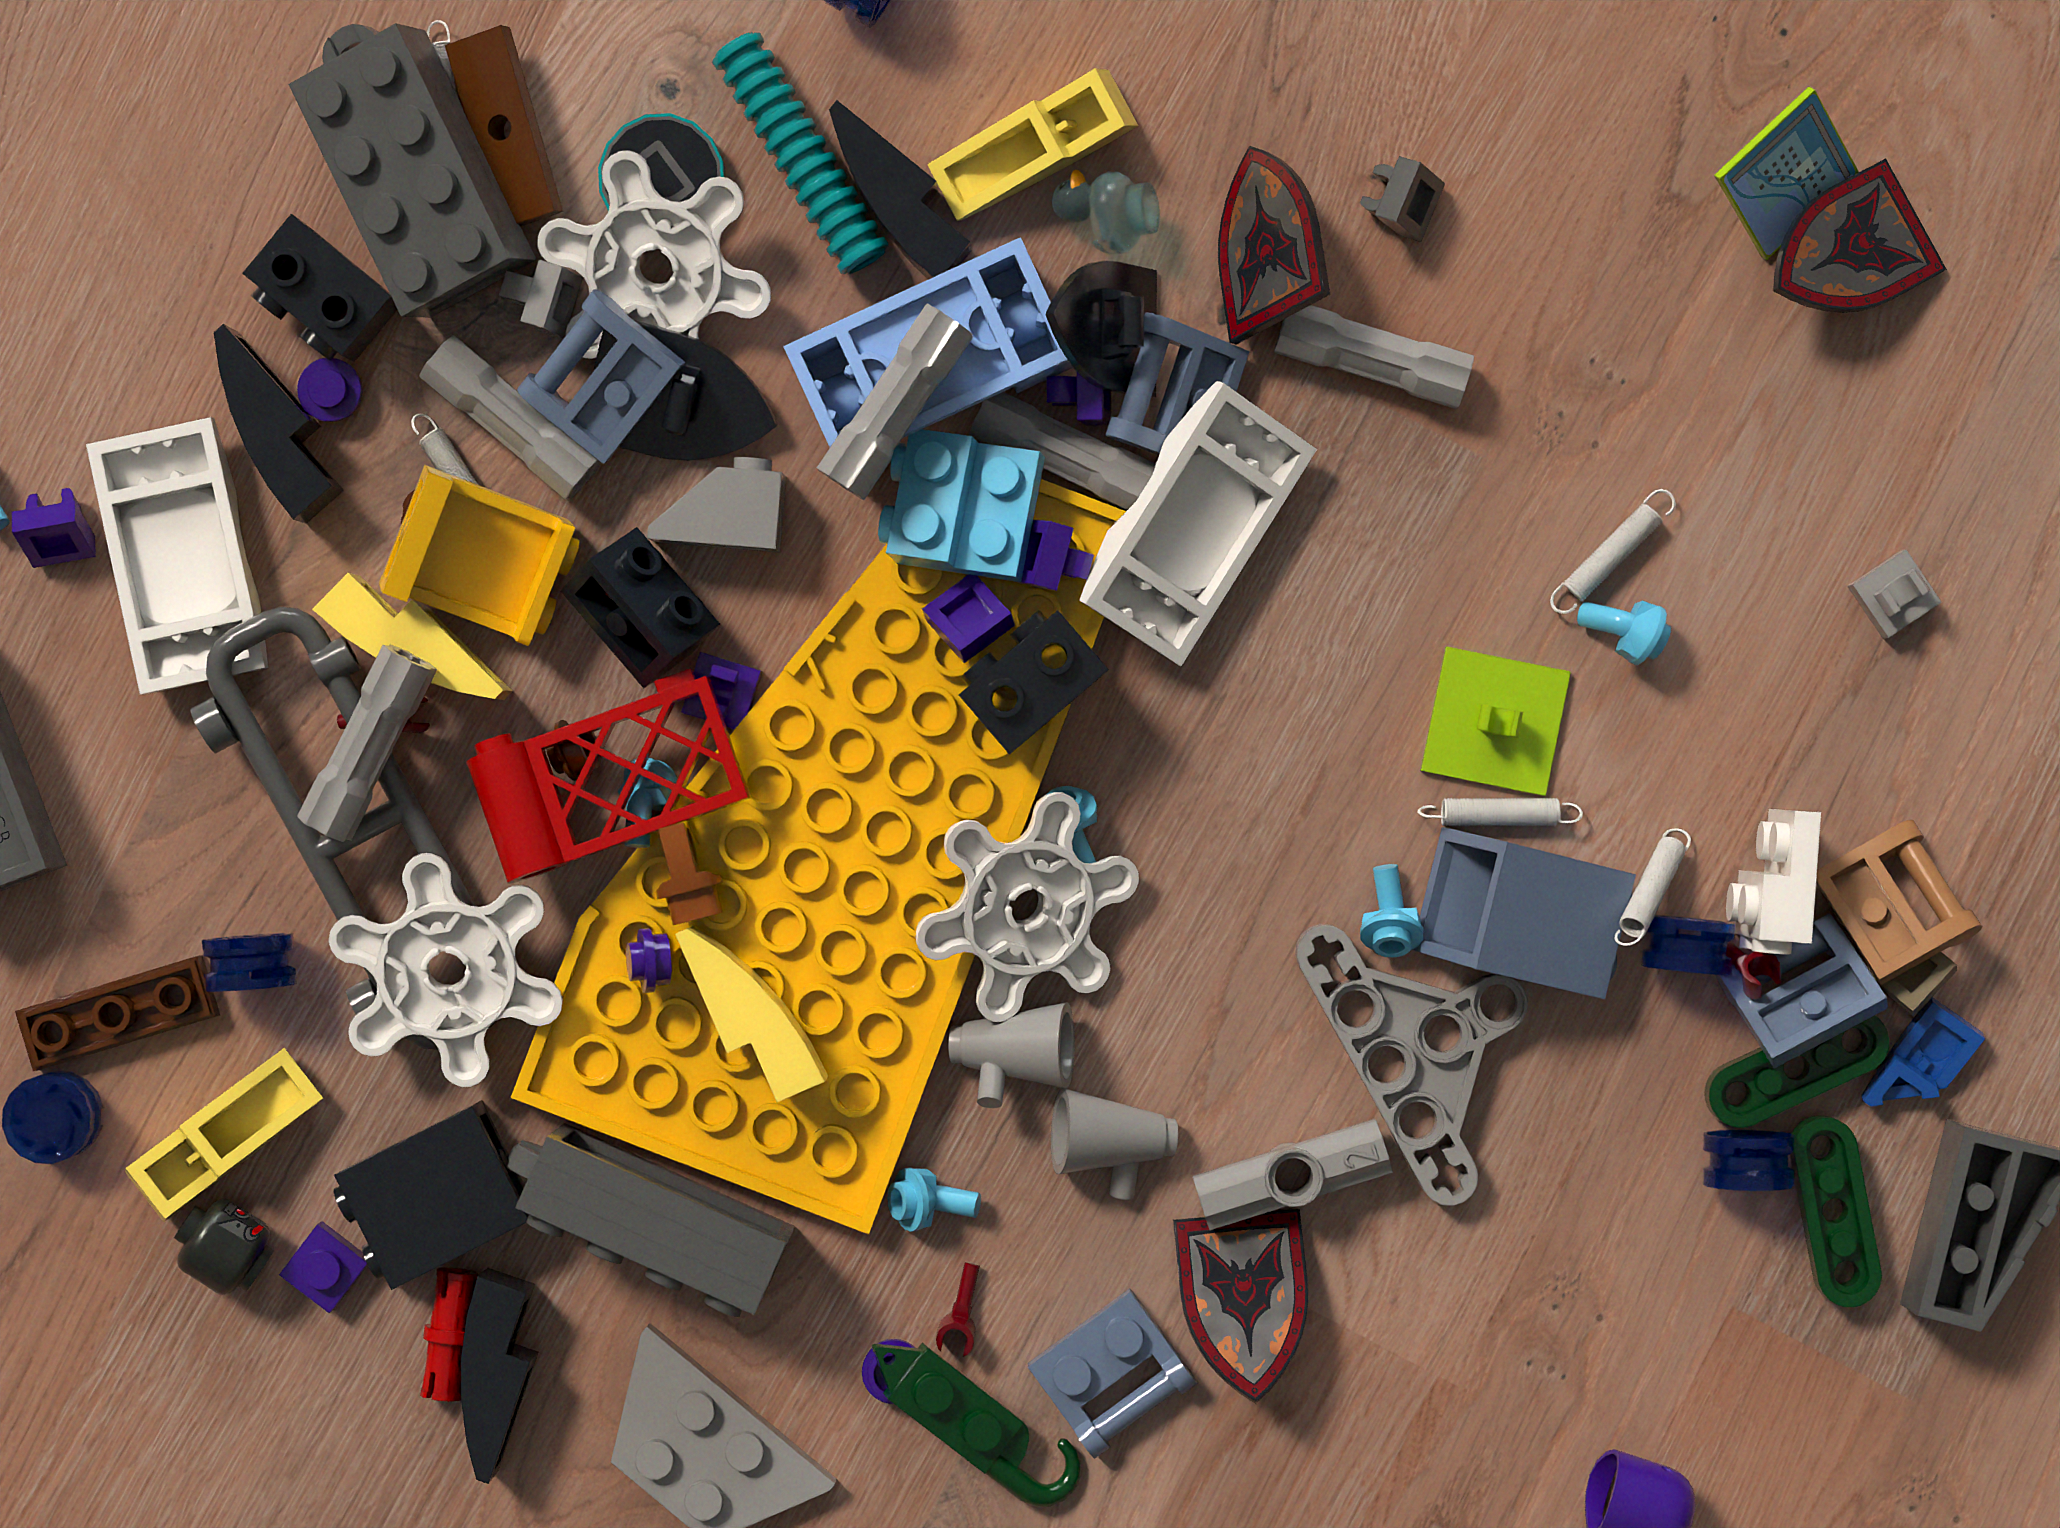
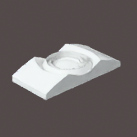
M1216 381L1166 437L1152 477L1137 501L1107 531L1090 569L1079 601L1175 664L1182 666L1317 449L1229 386Z
M210 417L86 444L140 695L208 681L205 674L207 655L214 642L229 629L261 613L259 595L247 561L242 539L237 493L215 419ZM265 640L235 657L232 663V675L268 668Z

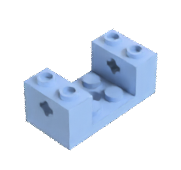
M1021 237L783 346L829 447H831L843 427L852 421L897 354L900 342L926 303L961 324L973 334V338L948 376L933 391L903 438L1014 387L1016 393H1019L1047 380L1049 376H1056L1074 368L1065 357L1052 333L1045 315L1051 302Z

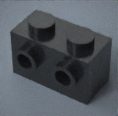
M290 214L242 273L258 286L251 294V297L280 320L290 312L307 326L300 337L330 361L338 352L345 358L355 362L398 310L390 293L293 214ZM295 269H297V273L293 278H291L292 273ZM348 308L346 316L340 320L341 313L344 309Z
M638 527L591 557L560 591L643 688H646L690 656L720 625L703 602L693 593Z
M1038 610L1010 634L1017 643L1013 649L999 661L989 652L961 676L968 687L959 696L1009 755L1109 670L1058 610L1048 619ZM1052 645L1061 647L1067 655L1065 664L1057 669L1047 667L1041 659L1043 651ZM1009 687L1016 692L1017 703L1013 709L1000 711L995 708L993 695L999 688Z

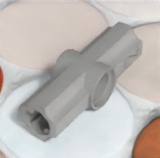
M1371 1119L1302 1142L1282 1143L1272 1148L1270 1152L1192 1177L1210 1231L1282 1207L1304 1206L1313 1201L1317 1196L1393 1173L1377 1121L1376 1119ZM1297 1158L1306 1162L1309 1165V1176L1302 1187L1296 1190H1286L1275 1183L1276 1169L1283 1161Z

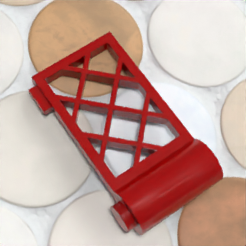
M689 668L655 680L654 683L658 692L656 694L531 739L514 743L511 733L486 739L474 745L477 756L470 758L466 762L508 884L548 873L570 862L657 832L660 828L679 824L751 798L708 676L696 679L693 670ZM699 694L707 719L696 742L664 728L676 702ZM661 708L655 723L639 716ZM628 719L651 729L635 764L604 749L615 724ZM601 729L594 744L580 738ZM711 732L719 753L704 747ZM660 734L692 749L676 783L644 768ZM571 741L591 751L575 785L553 775L545 749ZM701 753L723 764L732 790L705 798L685 788ZM600 756L631 770L616 804L584 790ZM641 775L672 790L661 815L648 820L625 810ZM558 786L571 792L565 806ZM681 795L696 801L674 810ZM580 797L611 811L600 837L577 844L569 820ZM621 816L636 823L614 831Z

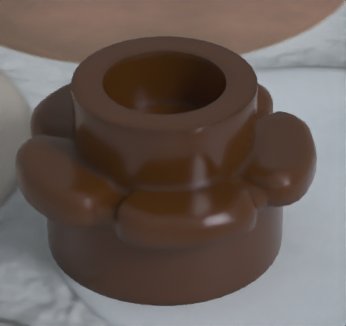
M560 720L555 724L554 730L570 724L565 720ZM594 732L580 737L593 744L597 739ZM571 741L546 749L553 769L558 774L565 773L573 781H577L591 752ZM601 756L599 757L594 770L600 767Z

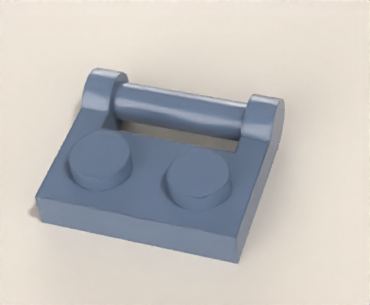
M593 289L582 304L585 312L538 373H529L517 391L533 408L601 463L605 464L685 362L625 314L623 309L612 298L599 290ZM604 329L607 330L618 341L570 403L566 402L556 390Z
M1146 312L1144 315V347L1140 348L1118 418L1111 417L1105 436L1159 455L1166 437L1216 381L1226 384L1237 392L1250 351L1173 319ZM1171 343L1180 348L1152 430L1142 426L1168 344Z
M1829 913L1813 921L1812 944L1792 942L1791 954H1771L1776 956L1780 962L1781 975L1823 952H1826L1832 959L1762 995L1761 998L1751 999L1746 996L1743 991L1742 974L1735 968V965L1732 964L1716 973L1717 980L1724 994L1739 1012L1773 1068L1786 1063L1888 1008L1887 997L1836 920ZM1766 975L1756 976L1761 985L1773 980Z
M1130 1288L1028 1362V1369L1094 1459L1111 1447L1108 1442L1177 1390L1183 1395L1198 1384L1187 1365ZM1153 1355L1163 1370L1093 1420L1083 1405Z

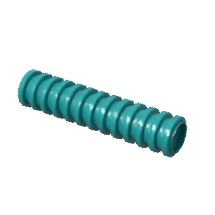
M750 32L743 34L723 46L716 53L712 63L716 70L725 71L726 74L723 77L725 85L727 87H735L736 91L733 94V98L737 104H745L747 107L743 114L747 121L756 122L757 125L754 128L756 136L758 138H766L767 143L764 149L767 154L777 156L778 159L774 165L778 172L786 171L788 174L785 183L789 189H797L798 195L795 199L798 205L808 207L809 211L806 213V218L809 223L817 222L819 225V229L816 231L817 236L820 240L827 239L830 243L826 250L830 257L837 256L840 262L837 265V269L840 274H853L879 259L886 252L885 250L889 244L885 237L877 238L875 232L878 230V225L874 220H866L865 215L868 209L864 203L857 204L854 200L858 195L854 186L846 187L844 183L847 179L845 171L843 169H835L834 164L837 158L834 153H826L823 148L827 142L823 135L815 136L813 133L816 124L812 118H804L803 113L806 108L803 102L793 100L792 97L796 92L792 84H784L782 82L785 77L784 71L781 67H773L771 64L775 57L771 50L762 49L761 46L764 43V38L761 33Z

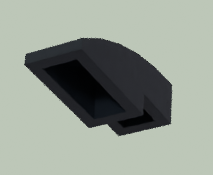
M836 100L830 107L829 112L844 159L861 196L883 231L907 260L927 279L959 266L972 251L971 243L927 207L939 191L937 181Z
M222 324L214 331L218 368L229 410L243 444L267 487L291 518L307 524L344 491L303 444L321 425L304 410L300 401L240 333Z
M488 1267L476 1280L466 1318L461 1356V1405L466 1443L476 1480L489 1484L499 1471L539 1353L538 1351L515 1344L535 1284Z

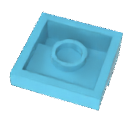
M924 429L910 434L907 444L899 443L891 459V478L893 481L899 482L895 506L885 505L879 519L878 537L880 543L887 544L886 554L897 564L1021 582L1045 457L1040 451L978 443L972 436Z

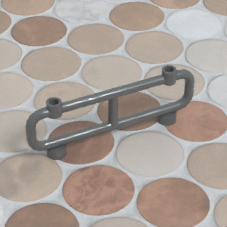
M277 607L264 611L229 629L219 637L207 655L205 674L213 697L190 709L193 720L206 744L215 754L237 742L240 743L337 921L350 915L362 916L364 918L365 916L338 869L334 858L400 823L403 825L418 855L432 853L441 857L450 868L451 884L455 895L463 903L476 907L392 752L378 778V782L388 801L364 814L352 840L342 842L325 835L320 836L317 830L305 825L297 817L303 803L235 682L231 672L232 663L241 652L275 634L287 632L296 635L307 650L311 664L318 677L329 690L344 720L348 724L361 698L350 675L361 670V666L346 638L341 636L331 641L324 628L313 616L298 608ZM365 967L363 968L368 978L346 989L348 1000L356 1015L368 1008L374 1002L377 995L375 978ZM498 1019L497 1021L493 1022V1023L489 1026V1028L492 1027L495 1023H497L500 1019ZM412 1034L404 1036L408 1041L423 1049L439 1050L431 1039L423 1035Z

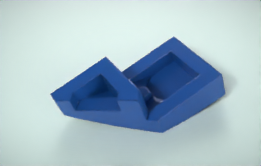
M1932 997L1915 1015L1879 1066L1862 1094L1863 1101L1869 1106L1883 1105V1101L1915 1096H1921L1922 1099L1940 1097L1939 1089L1948 1087L1984 1042L1985 1036L1983 1032Z

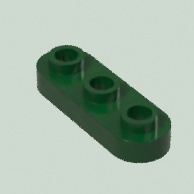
M1874 1015L1852 1027L1860 1032L1862 1038L1861 1044L1856 1050L1848 1052L1844 1049L1842 1045V1037L1846 1032L1844 1031L1799 1055L1804 1062V1069L1795 1078L1787 1077L1784 1072V1064L1773 1068L1765 1053L1759 1047L1719 1066L1711 1073L1704 1090L1706 1105L1714 1117L1727 1125L1738 1128L1753 1126L1877 1068L1883 1062L1889 1050L1887 1028ZM1734 1082H1742L1746 1087V1097L1741 1103L1731 1105L1726 1098L1727 1088Z
M1816 1115L1800 1122L1793 1130L1789 1140L1790 1160L1813 1280L1819 1292L1834 1304L1842 1307H1858L1867 1303L1876 1295L1882 1280L1881 1265L1858 1144L1854 1133L1846 1124L1829 1116ZM1818 1136H1827L1830 1141L1828 1154L1822 1158H1814L1810 1150L1812 1141ZM1838 1198L1842 1204L1840 1216L1834 1220H1826L1822 1213L1824 1204L1830 1199ZM1843 1261H1851L1854 1266L1852 1278L1844 1283L1837 1282L1834 1276L1836 1266Z

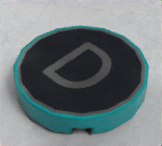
M671 113L645 114L624 124L606 143L598 166L599 193L608 211L610 199L603 183L602 170L608 158L619 151H632L644 158L650 168L654 189L661 197L673 202H682L690 199L696 194L700 186L710 178L725 177V164L713 139L694 121Z

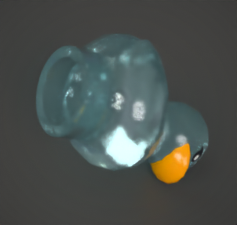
M1075 169L1072 171L1070 179L1063 181L1055 188L1052 197L1053 209L1058 217L1064 221L1079 223L1090 216L1091 225L1096 237L1092 245L1103 253L1113 255L1126 253L1139 242L1141 235L1154 234L1159 228L1160 207L1152 184L1149 182L1134 184L1129 177L1119 172L1108 171L1103 173L1090 186L1082 172Z

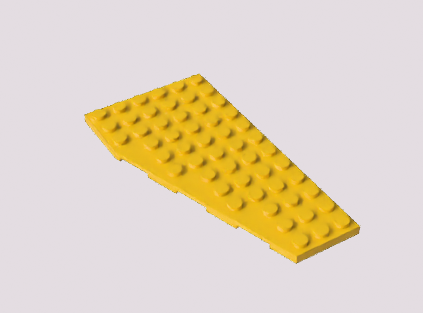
M1041 479L1033 520L1052 521L1073 527L1069 548L1093 554L1092 567L1107 531L1126 511ZM886 544L730 734V739L751 798L684 822L686 828L690 830L695 845L700 871L711 872L722 877L723 883L715 885L723 913L678 925L672 924L666 898L657 900V889L663 882L670 880L671 876L659 831L652 833L650 847L637 848L596 900L589 905L578 919L554 982L561 991L563 998L561 1012L551 1023L537 1027L511 1098L869 1234L975 957L974 953L961 952L943 960H933L927 958L919 951L916 944V927L918 922L928 914L950 908L959 900L964 889V873L945 854V834L949 827L957 822L974 820L985 826L996 841L1009 843L1020 838L1071 703L1009 755L959 696L968 687L961 676L989 652L999 661L1017 645L1010 634L1038 610L1047 619L1058 610L1092 649L1104 616L1079 601L1086 583L1085 579L1061 575L1058 589L1055 591L1035 588L1010 580L978 576L1011 612L1015 626L967 662L963 663L928 624L922 608L968 574L897 564L886 554ZM1052 645L1043 651L1041 659L1047 667L1057 669L1065 664L1067 655L1061 647ZM999 688L993 695V704L1000 711H1009L1017 703V694L1012 688ZM712 758L706 762L686 787V789L705 798L732 790L723 764ZM681 795L674 810L696 801ZM695 926L727 947L752 968L786 1004L810 1039L828 1074L826 1081L776 1102L752 1044H747L729 1053L726 1052L675 934ZM650 928L652 934L666 933L671 951L670 985L656 986L653 993H643L640 981H630L627 972V943L637 942L638 930Z

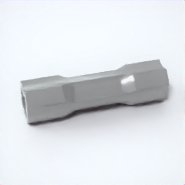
M926 303L900 342L897 354L852 421L843 427L817 466V469L855 496L865 500L891 461L893 451L938 384L948 376L972 340L973 334L937 308Z
M1312 305L1283 320L1274 349L1276 354L1318 367L1328 366L1405 390L1412 396L1454 409L1460 405L1474 361V355L1432 342H1418L1344 319L1335 312Z
M454 335L441 344L435 354L424 365L419 375L421 379L453 406L465 411L521 458L534 474L565 500H571L581 491L601 465L597 458L527 403L518 391L497 375L492 366Z
M1004 392L983 401L969 432V436H972L980 443L1040 451L1045 457L1044 470L1093 492L1099 499L1125 511L1137 501L1152 477L1156 465L1124 448L1108 445L1042 414L1034 406Z
M391 644L389 646L382 645L361 687V698L326 768L318 773L297 815L305 825L314 828L325 836L342 842L352 840L373 798V788L407 720L416 713L437 671L433 665L402 648Z

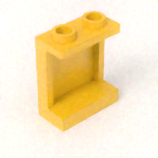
M424 465L381 576L379 586L383 594L405 602L408 601V598L510 635L514 637L516 642L529 646L534 632L544 635L551 622L556 607V599L549 597L557 574L560 573L566 576L569 573L576 558L580 540L572 537L575 527L569 519Z

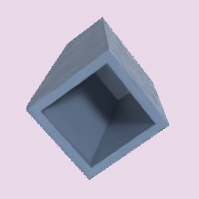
M1442 827L1420 913L1423 941L1412 950L1477 970L1605 999L1609 981L1613 978L1617 968L1616 953L1619 944L1615 941L1614 936L1620 930L1618 934V940L1620 941L1622 928L1619 922L1632 897L1636 874Z

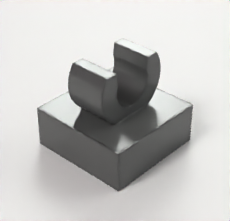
M1401 156L1398 157L1394 168L1387 164L1375 165L1372 173L1388 184L1381 199L1375 200L1362 196L1360 204L1399 236L1422 242L1445 183L1421 162Z

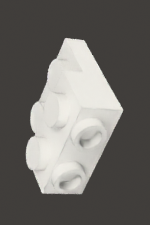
M1769 809L1768 822L1761 821L1759 823L1756 837V854L1758 859L1765 860L1764 872L1739 870L1738 883H1730L1727 892L1726 916L1728 921L1735 922L1734 933L1740 935L1739 948L1752 949L1754 952L1791 954L1792 942L1812 944L1821 822L1820 812Z

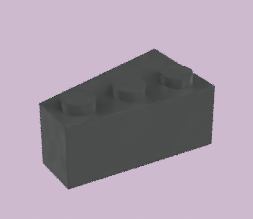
M1946 1119L1900 1305L1920 1317L1982 1331L2025 1264L2022 1260L2044 1226L2048 1228L2059 1211L2056 1209V1206L2060 1202V1147Z

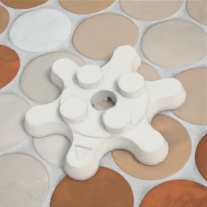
M619 151L608 158L602 170L603 183L610 199L609 211L605 218L599 223L589 226L577 224L569 219L557 218L544 225L538 235V249L541 256L547 262L576 270L584 277L588 284L589 294L593 289L599 290L612 298L631 319L680 332L699 339V325L709 314L724 311L740 318L751 319L762 314L771 301V289L762 275L754 271L733 267L724 259L721 253L720 238L722 232L739 217L744 205L741 189L729 178L720 176L710 178L700 186L696 194L690 199L682 202H673L661 197L654 189L650 168L644 158L632 151ZM649 250H662L661 252L669 258L672 264V271H674L668 282L662 284L653 283L642 275L639 267L642 253ZM584 310L571 319L567 325L566 335L585 312ZM602 332L584 354L583 358L593 359L597 357Z
M1053 792L1042 796L1034 806L1027 830L1020 838L1009 843L996 841L985 826L974 820L960 821L949 827L944 838L945 854L964 873V889L959 900L950 908L926 915L918 922L916 927V944L919 951L927 958L943 960L961 952L974 953L980 958L984 969L976 992V1003L980 1013L986 1019L993 1022L1006 1021L1019 1011L1027 984L1034 976L1041 972L1053 971L1060 973L1068 985L1077 992L1090 993L1101 988L1109 977L1110 963L1106 954L1099 950L1091 941L1089 934L1091 920L1102 907L1112 903H1120L1130 898L1139 883V873L1136 866L1125 857L1110 856L1094 863H1084L1077 858L1073 851L1072 840L1080 822L1081 813L1079 805L1074 798L1063 792ZM1032 888L1035 889L1038 895V906L1035 912L1024 920H1014L1012 907L1009 906L1010 900L1015 901L1021 893L1032 890Z
M422 853L414 856L406 864L402 873V883L407 892L408 904L405 913L400 919L388 924H378L362 916L350 915L343 917L331 929L329 945L331 951L338 959L345 963L365 967L374 976L377 983V995L374 1002L368 1008L359 1012L350 1023L348 1032L353 1047L361 1054L379 1056L388 1052L404 1036L412 1034L423 1035L431 1039L439 1048L441 1069L444 1076L452 1084L460 1087H471L479 1084L486 1077L489 1070L490 1058L485 1048L484 1037L486 1030L493 1022L500 1018L513 1017L521 1019L530 1025L542 1026L551 1023L561 1012L563 998L561 991L555 983L548 979L526 974L519 967L515 958V947L519 939L525 933L536 928L542 920L544 913L543 900L539 893L531 887L515 885L505 889L489 905L482 907L469 906L460 901L455 895L448 864L437 855ZM442 951L457 956L466 965L465 976L455 984L437 982L430 973L429 961Z

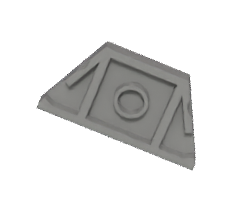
M651 1323L643 1330L640 1335L611 1463L689 1528H746L831 1490L837 1480L832 1474Z

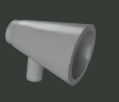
M1068 1002L1020 1011L1012 1018L1003 1022H993L985 1018L965 1022L963 1025L951 1026L948 1042L950 1061L952 1064H963L964 1067L980 1070L977 1103L985 1108H999L1002 1106L1006 1076L1064 1089L1069 1087L1074 1068L1075 1031L1073 1014Z
M1061 1088L1054 1104L1051 1123V1158L1056 1174L1113 1167L1109 1194L1114 1198L1128 1200L1134 1198L1139 1162L1160 1160L1163 1156L1173 1157L1175 1155L1178 1145V1124L1176 1119L1165 1118L1162 1114Z

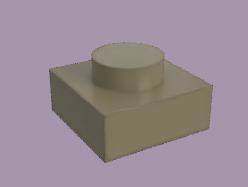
M1940 952L1886 982L1880 988L1914 1017L1955 974L1957 964ZM1867 965L1866 967L1868 968V970L1870 971V973L1872 974V976L1874 977V979H1875L1876 982L1878 983L1877 979L1875 978V976L1873 975V973L1871 972L1870 968H1869L1868 965Z

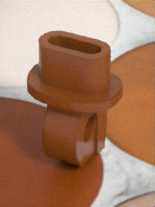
M682 822L658 829L671 879L659 886L656 895L657 900L666 898L672 924L678 925L723 913L715 885L723 883L722 877L711 872L700 871L695 845L689 828H686L685 823Z

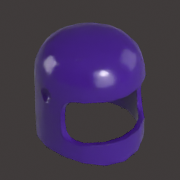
M1616 1449L1606 1451L1597 1459L1590 1472L1585 1491L1586 1528H1691L1696 1507L1694 1489L1688 1479L1679 1471ZM1616 1473V1480L1606 1514L1603 1518V1510L1605 1506L1606 1497L1613 1477Z

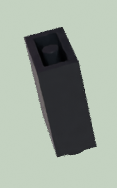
M482 1100L334 1175L339 1185L334 1188L337 1205L348 1222L357 1221L367 1241V1244L362 1246L365 1261L372 1274L378 1280L385 1277L391 1290L527 1223L529 1214L515 1208L525 1185L520 1175L507 1167L510 1161L508 1159L509 1153Z

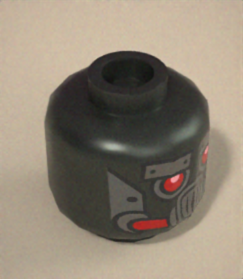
M220 1199L214 1202L207 1212L195 1206L174 1236V1239L184 1244L178 1254V1267L217 1294L227 1295L237 1287L246 1292L274 1252V1248L267 1244L270 1237L269 1227L266 1223L227 1199Z

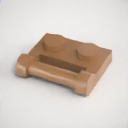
M1906 820L1817 870L1816 885L1880 986L1948 947H1953L1967 941L1983 927L1971 909L1964 910L1920 843L1924 836L1913 820ZM1899 856L1941 921L1940 924L1927 931L1924 929L1884 867L1883 861Z

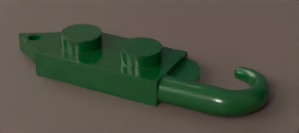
M923 1342L918 1348L884 1344L872 1345L874 1355L887 1386L883 1392L885 1397L1020 1501L1035 1507H1051L1064 1501L1075 1490L1081 1477V1460L1077 1449L1067 1439L1062 1438L1057 1443L1066 1463L1063 1474L1054 1483L1041 1484L1019 1467L1029 1444V1431L1018 1416ZM887 1353H892V1359L884 1362V1356Z

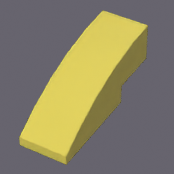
M1095 68L1045 99L1031 101L927 165L956 220L961 221L1064 169L1138 127V124L1110 71Z
M347 573L312 609L343 637L375 658L382 645L389 646L391 644L429 662L437 669L431 681L432 684L456 692L505 700L513 692L425 604L411 600L398 613L359 575Z
M695 926L675 934L726 1052L729 1053L751 1043L776 1102L826 1081L828 1074L810 1039L786 1004L752 968L727 947Z
M283 1048L181 1124L179 1129L126 1167L125 1173L162 1221L165 1222L319 1103L323 1097L286 1049Z

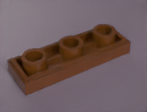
M499 25L445 45L464 113L516 223L523 226L563 212L510 27ZM509 120L511 124V132L509 136L506 138L504 135V126L506 122Z
M203 955L15 1011L33 1072L220 1016ZM112 1003L118 1004L123 1010L124 1017L120 1025L113 1023L109 1018L108 1010Z

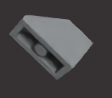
M734 457L733 468L717 467L648 526L647 539L655 543L780 553L786 476L782 472L772 471V460Z

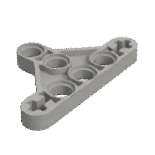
M1318 924L1309 927L1300 935L1296 943L1295 957L1298 966L1417 1181L1426 1194L1433 1201L1441 1205L1454 1206L1465 1202L1473 1195L1477 1187L1478 1172L1471 1155L1459 1136L1485 1044L1514 1029L1523 1021L1528 1008V998L1525 989L1518 981L1494 973L1482 976L1455 992L1366 967L1351 939L1341 929L1329 924ZM1318 936H1322L1328 943L1337 940L1340 942L1342 949L1336 952L1334 958L1344 975L1353 966L1359 974V977L1356 979L1340 982L1328 995H1325L1321 988L1322 983L1333 981L1327 968L1321 963L1311 966L1307 959L1315 951L1312 940ZM1495 984L1509 987L1515 997V1007L1512 1013L1506 1019L1499 1021L1486 1018L1480 1008V997L1489 986ZM1353 990L1367 993L1373 1003V1014L1370 1020L1358 1027L1344 1024L1339 1019L1337 1012L1338 1002L1341 997ZM1439 1015L1452 1017L1458 1023L1460 1030L1456 1045L1446 1051L1431 1049L1426 1044L1424 1038V1029L1427 1023L1433 1017ZM1383 1046H1391L1398 1049L1404 1059V1069L1401 1075L1390 1082H1380L1374 1079L1368 1068L1371 1054ZM1413 1102L1426 1103L1433 1109L1435 1115V1123L1432 1130L1419 1138L1404 1134L1399 1124V1117L1403 1108ZM1445 1134H1448L1451 1144L1439 1146L1443 1156L1452 1166H1458L1462 1163L1465 1170L1457 1176L1460 1187L1451 1192L1443 1184L1433 1187L1431 1180L1436 1178L1439 1172L1428 1153L1420 1161H1417L1414 1156V1151L1433 1147Z

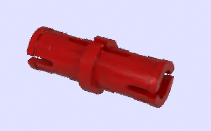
M440 1267L437 1268L436 1292L431 1324H425L423 1339L428 1341L420 1396L436 1401L454 1402L461 1400L462 1348L466 1318L478 1272L467 1271V1269Z

